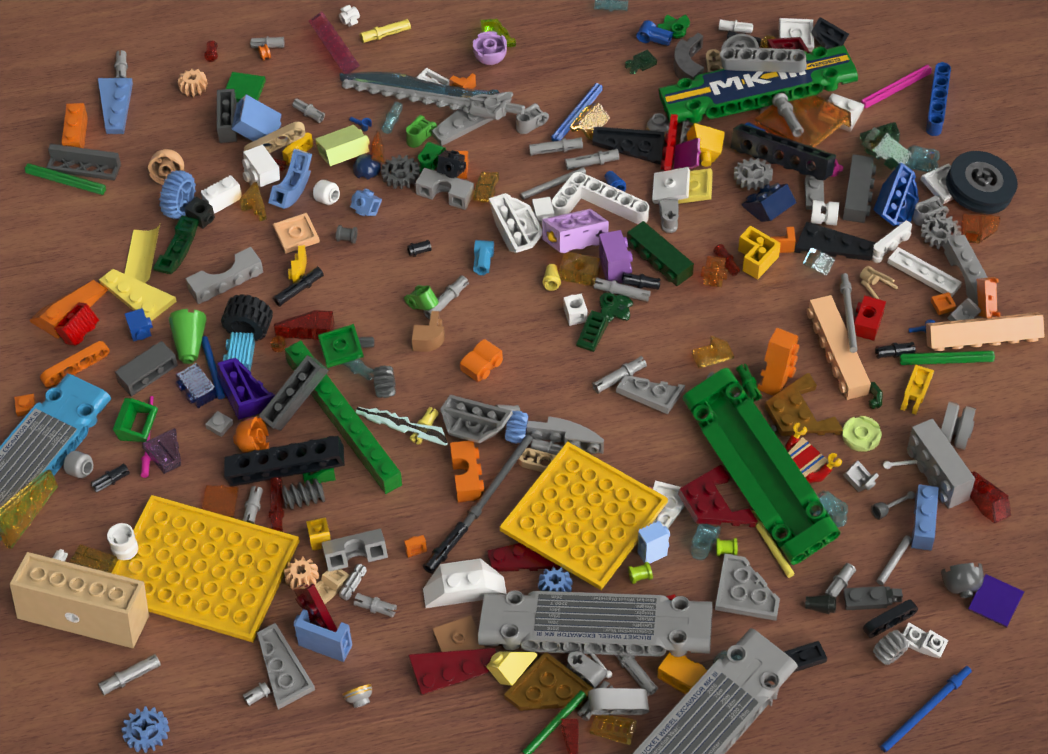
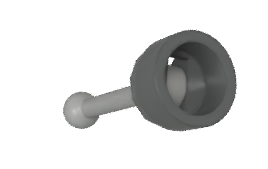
M909 491L906 496L889 504L878 502L872 505L871 510L874 517L878 520L887 516L890 507L907 499H913L915 493Z

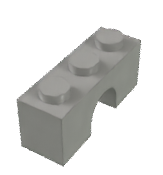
M427 168L423 169L415 183L416 195L433 200L437 193L448 192L449 205L466 210L474 196V183L459 178H449L445 174L437 173V171Z
M381 528L322 542L328 572L347 568L348 560L355 556H364L368 562L388 558Z

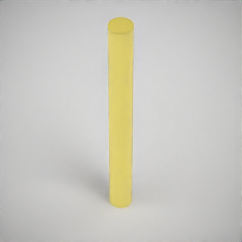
M752 510V513L758 520L757 530L788 578L792 577L795 573L755 511Z

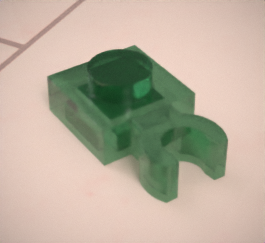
M648 49L633 56V60L625 62L626 69L631 67L630 74H635L638 69L645 71L657 65V59Z

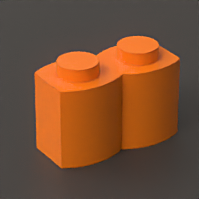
M483 339L475 346L473 351L469 352L461 360L460 370L476 382H480L489 376L490 370L502 363V350L486 339Z

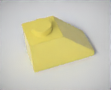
M499 651L491 657V661L486 667L500 684L512 686L536 658L537 654L527 651Z

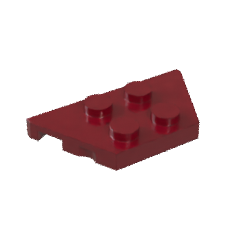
M313 583L310 585L300 584L293 589L297 596L295 600L298 605L308 611L310 623L333 632L338 630Z

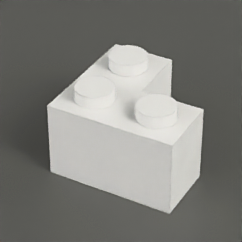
M263 144L243 152V177L252 188L262 187L280 180L279 166Z

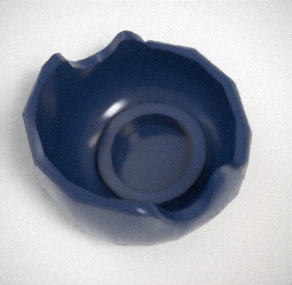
M371 154L358 156L353 165V173L357 178L365 177L369 180L376 177L381 171L380 160Z

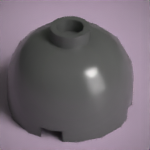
M965 563L950 566L951 571L946 572L945 569L941 571L944 586L951 593L960 594L961 598L973 596L972 592L979 590L984 581L983 566L978 563V567H974V563Z

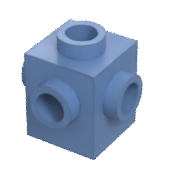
M369 189L356 190L351 198L352 203L350 207L355 209V213L359 215L376 216L382 199L375 196L374 192Z

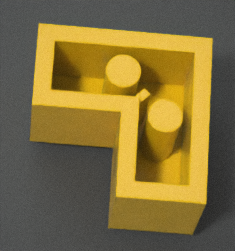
M749 226L739 238L738 251L745 254L743 271L758 280L778 259L781 243L756 228Z

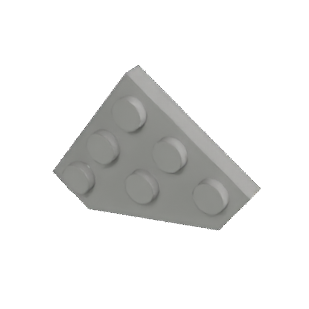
M724 554L715 610L777 621L780 598L775 593L773 594L765 580L758 572L753 570L750 562L745 557Z

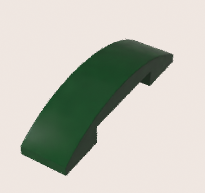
M181 216L175 227V235L165 254L160 255L153 267L154 271L172 274L177 270L193 242L199 223L198 219Z

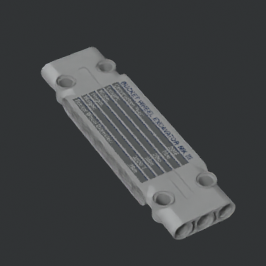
M516 590L510 591L507 594H484L478 643L479 645L489 646L502 644L504 649L509 651L516 650L521 645L524 650L529 652L549 653L580 651L583 654L658 657L664 655L666 650H669L671 655L675 657H682L688 651H691V653L710 654L712 602L689 601L684 596H677L673 600H669L663 595L532 591L528 595H523L520 591Z
M750 628L736 645L728 649L727 655L722 660L718 659L633 754H725L769 704L770 698L778 693L780 686L796 670L798 665L791 657L763 635ZM734 655H739L742 657V659L733 660L731 657ZM767 681H772L775 683V685L772 687H768L764 683Z

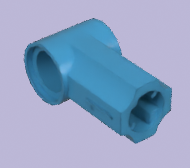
M475 240L473 272H476L478 275L489 273L491 257L493 258L494 241Z

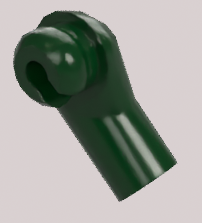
M871 382L870 392L873 394V399L868 401L869 407L871 409H878L882 406L883 391L875 382Z

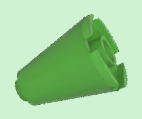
M188 309L172 312L169 317L177 355L184 364H192L198 359L207 321L206 314L199 310H194V313L188 312Z

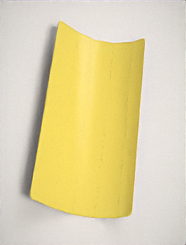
M160 225L150 231L133 230L125 269L126 275L143 283L149 280Z

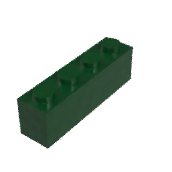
M644 221L627 232L628 247L635 250L643 260L648 261L669 282L678 286L693 275L694 263Z

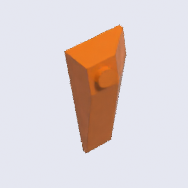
M92 280L41 308L30 319V322L59 339L60 336L54 327L78 302L87 303L91 307L108 289Z

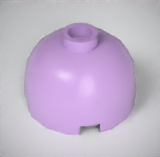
M494 31L480 33L478 38L473 40L474 55L482 64H498L506 55L507 41L503 35L501 37Z

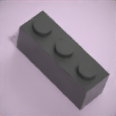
M235 89L217 90V132L220 143L237 142V132L231 129L237 104Z
M161 341L141 355L136 356L126 365L121 366L115 371L118 383L132 397L177 367L178 364L175 354Z

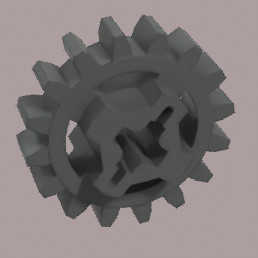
M398 155V158L392 156L391 161L386 160V164H382L381 175L383 182H387L388 187L393 185V189H396L397 186H400V189H403V186L410 188V183L415 185V180L419 178L420 167H418V162H414V158L408 159V155L404 158H401V155Z

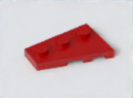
M671 114L669 133H666L665 144H667L663 148V157L665 159L661 161V170L664 171L672 170L678 125V115Z

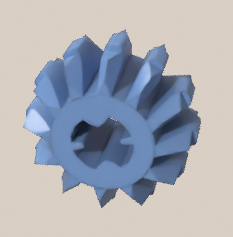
M516 410L512 411L513 414L507 421L505 432L506 441L515 444L521 443L526 436L528 424L527 413Z
M553 566L551 571L545 569L544 574H540L538 589L541 591L571 592L573 581L570 578L569 572L563 573L562 567L556 570Z

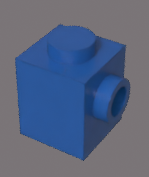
M143 308L125 313L133 342L151 336L152 322L150 317L146 318Z

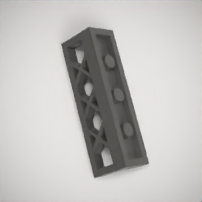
M50 144L48 148L51 158L46 168L65 174L115 181L121 167L118 153ZM55 161L63 163L60 166H53ZM74 164L80 165V167L76 169L70 168V166ZM91 166L97 168L93 171H87V168ZM113 169L112 174L104 173L103 171Z

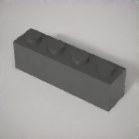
M854 154L852 156L843 220L865 223V217L870 215L871 205H868V202L871 203L873 192L869 190L874 187L875 178H871V176H875L877 166L873 165L874 157Z
M307 355L259 417L272 428L282 430L329 370L316 358Z

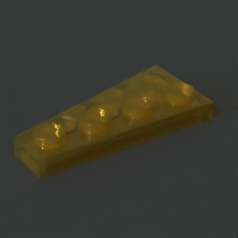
M46 470L39 474L0 507V536L6 548L12 549L57 489L58 484L51 470Z

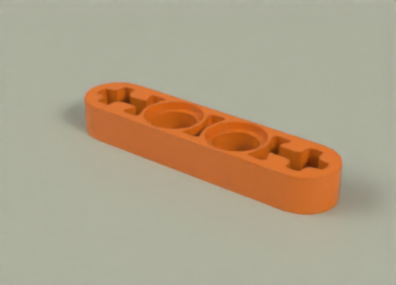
M98 341L45 370L41 374L40 380L45 387H53L66 374L75 375L104 359L109 354L110 349L103 341Z

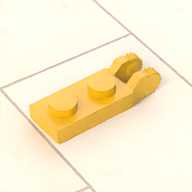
M915 365L905 390L900 410L905 411L907 409L910 399L916 401L912 408V414H917L928 390L934 370Z

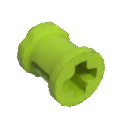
M716 538V556L721 554L737 556V538H733V540H720V538Z
M645 562L644 565L637 567L628 566V573L632 584L647 578L649 580L653 579L649 562Z

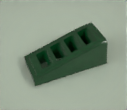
M592 310L576 346L594 352L608 326V316ZM584 339L591 340L593 343L587 342Z

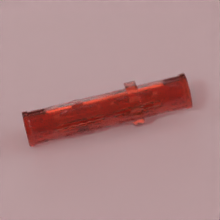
M274 477L270 479V510L268 512L271 524L270 529L283 532V480L279 477Z

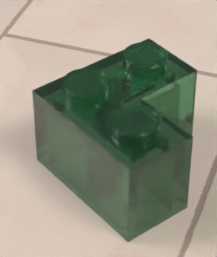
M873 127L861 143L866 148L864 151L877 160L883 159L885 161L884 165L890 170L896 168L901 162L905 164L912 155L909 150L875 127Z

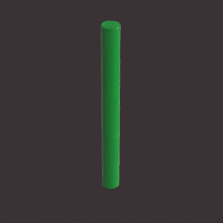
M580 690L528 744L522 753L532 754L587 695Z

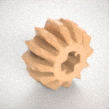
M191 68L190 71L185 70L184 74H180L178 86L182 94H186L187 97L190 95L194 97L197 94L201 96L202 92H206L208 82L204 72H200L199 69L194 71Z
M302 557L298 561L294 558V563H288L284 575L286 577V584L290 585L292 590L300 584H316V580L319 579L318 566L313 564L311 559L305 561V558Z

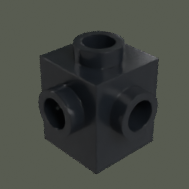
M453 150L443 151L438 157L437 173L445 174L449 178H457L465 171V155Z

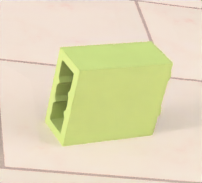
M355 125L315 139L319 155L330 166L370 152L368 136L364 135L362 130L358 129Z

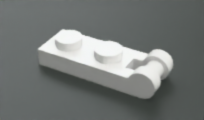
M906 220L878 241L873 248L872 261L880 263L885 254L895 250L902 241H907L911 236L912 224Z

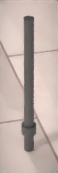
M530 435L524 437L478 502L471 506L467 517L462 522L468 528L474 519H478L482 513V508L531 443L533 438Z

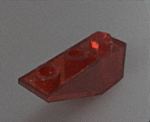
M313 310L275 323V335L283 339L319 340L318 335L334 330L333 311Z
M971 472L975 477L970 498L980 512L993 523L1010 517L1009 496L977 472Z

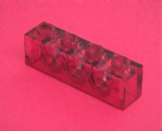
M322 11L309 20V23L346 76L360 66Z

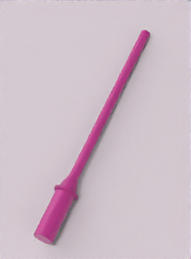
M150 396V405H153V396ZM150 433L145 444V453L141 458V477L143 478L149 476L151 461L149 456Z

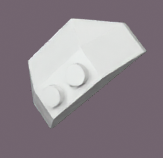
M506 193L489 198L496 226L509 251L518 253L533 248L542 236V228L530 205L512 198Z
M481 558L440 564L423 588L426 608L480 601L484 599V594H507L504 577Z

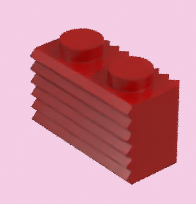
M78 302L54 329L64 343L78 345L84 340L83 337L88 332L95 329L99 319L87 303Z

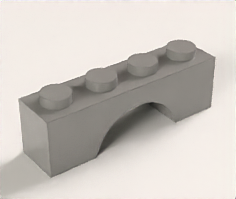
M965 235L948 238L944 253L951 266L957 265L960 268L966 284V295L978 306L977 279L988 277Z
M249 247L235 254V262L228 271L221 274H208L200 271L185 279L189 292L196 302L200 304L237 285H241L253 277H257L263 273V267L260 258L252 247Z

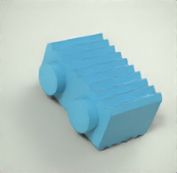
M231 332L230 339L226 340V350L228 352L224 354L223 361L236 357L251 372L255 349L254 334Z

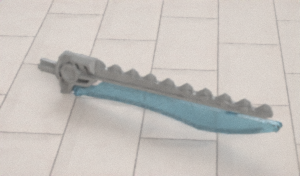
M340 73V79L343 81L342 87L345 89L353 87L359 92L368 90L371 94L382 93L385 97L394 95L397 99L409 98L411 102L422 101L425 105L434 103L439 108L450 106L452 110L463 109V111L466 113L470 112L473 116L499 120L507 112L524 114V105L510 103L513 92L499 93L498 90L494 89L486 91L447 86L421 80L403 73Z

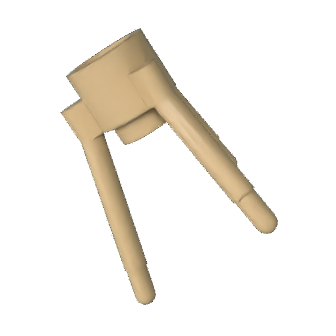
M870 266L865 267L860 274V278L863 279L861 284L867 288L873 298L879 299L869 284L874 285L878 280L894 289H898V286L893 284L894 279L874 270Z

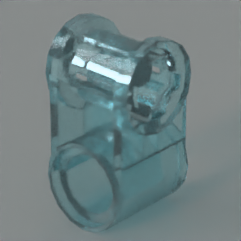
M913 145L907 149L904 164L910 169L930 172L938 168L937 161L940 158V153L935 149Z
M822 490L817 495L821 504L837 527L844 526L847 522L848 505L833 496L829 491ZM816 511L815 514L819 515L821 511Z
M709 524L698 525L691 545V555L693 558L704 560L708 557L713 545L716 543V538L719 537L721 527H714Z

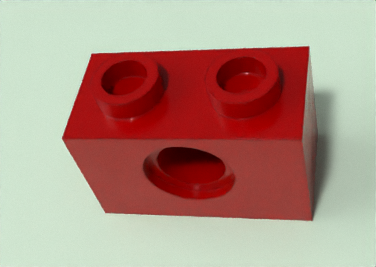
M864 295L862 302L857 304L856 313L858 315L853 316L856 336L875 341L884 314L886 301Z

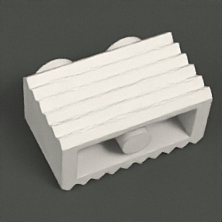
M229 175V177L207 187L204 191L201 190L202 200L213 206L215 214L242 199L240 185Z

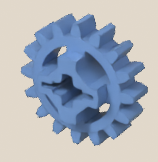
M145 706L142 712L137 708V714L129 713L130 720L123 721L125 725L122 728L124 741L127 742L129 748L134 747L136 752H139L141 748H143L144 753H147L148 748L155 751V745L162 746V739H168L166 733L170 731L167 725L168 720L164 717L162 711L157 713L155 707L148 711L147 706Z

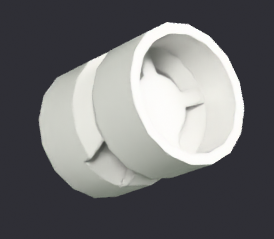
M813 200L811 223L822 224V222H825L826 225L837 226L839 202L829 201L825 204L824 201Z
M125 523L112 526L107 533V539L114 557L119 560L133 558L137 554L138 543L132 527Z

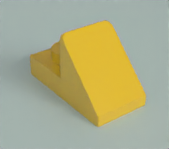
M305 133V136L286 145L287 147L282 151L283 160L286 165L290 166L294 149L307 152L313 147L311 133Z
M326 518L306 521L312 550L323 549L322 542L331 540Z

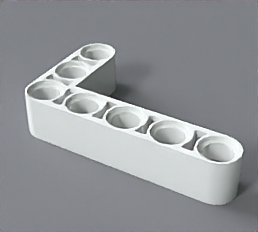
M581 172L573 173L552 199L554 216L570 213L580 199H584L636 224L642 221L646 223L649 219V205L647 202Z

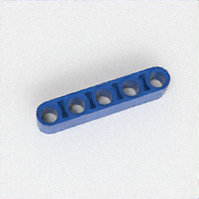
M940 62L935 66L926 125V132L931 136L941 134L945 118L951 66L945 62Z

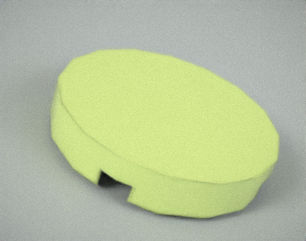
M866 416L850 418L845 422L842 432L845 444L851 449L861 452H867L877 447L882 436L879 424Z

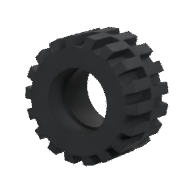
M244 294L234 295L227 302L221 323L223 328L230 334L231 332L253 333L255 341H258L266 336L273 312L270 310L269 305H266L264 301L259 300L257 297Z

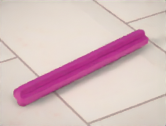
M925 65L863 98L861 103L864 104L866 109L930 75L932 68L929 65Z

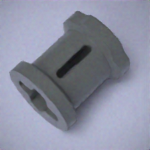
M338 225L336 241L345 240L355 244L358 234L357 227L351 229Z

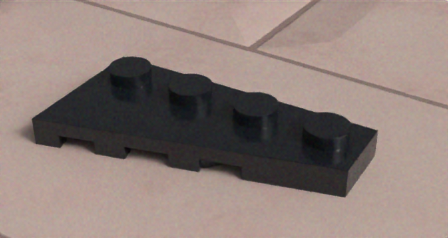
M594 126L592 145L608 150L618 149V152L661 165L664 132Z
M806 222L795 246L794 253L806 251L812 255L825 253L831 257L843 255L849 259L870 261L876 243Z

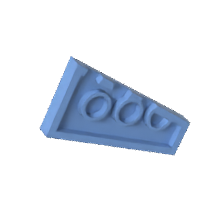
M98 78L106 133L124 134L133 86L132 78Z

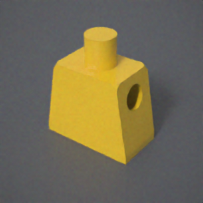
M694 123L686 133L687 140L700 138L701 153L699 159L702 166L708 167L722 152L725 132Z

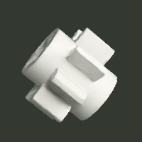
M348 5L340 9L342 13L339 14V18L343 25L348 24L350 27L358 23L357 19L360 18V14L356 7Z

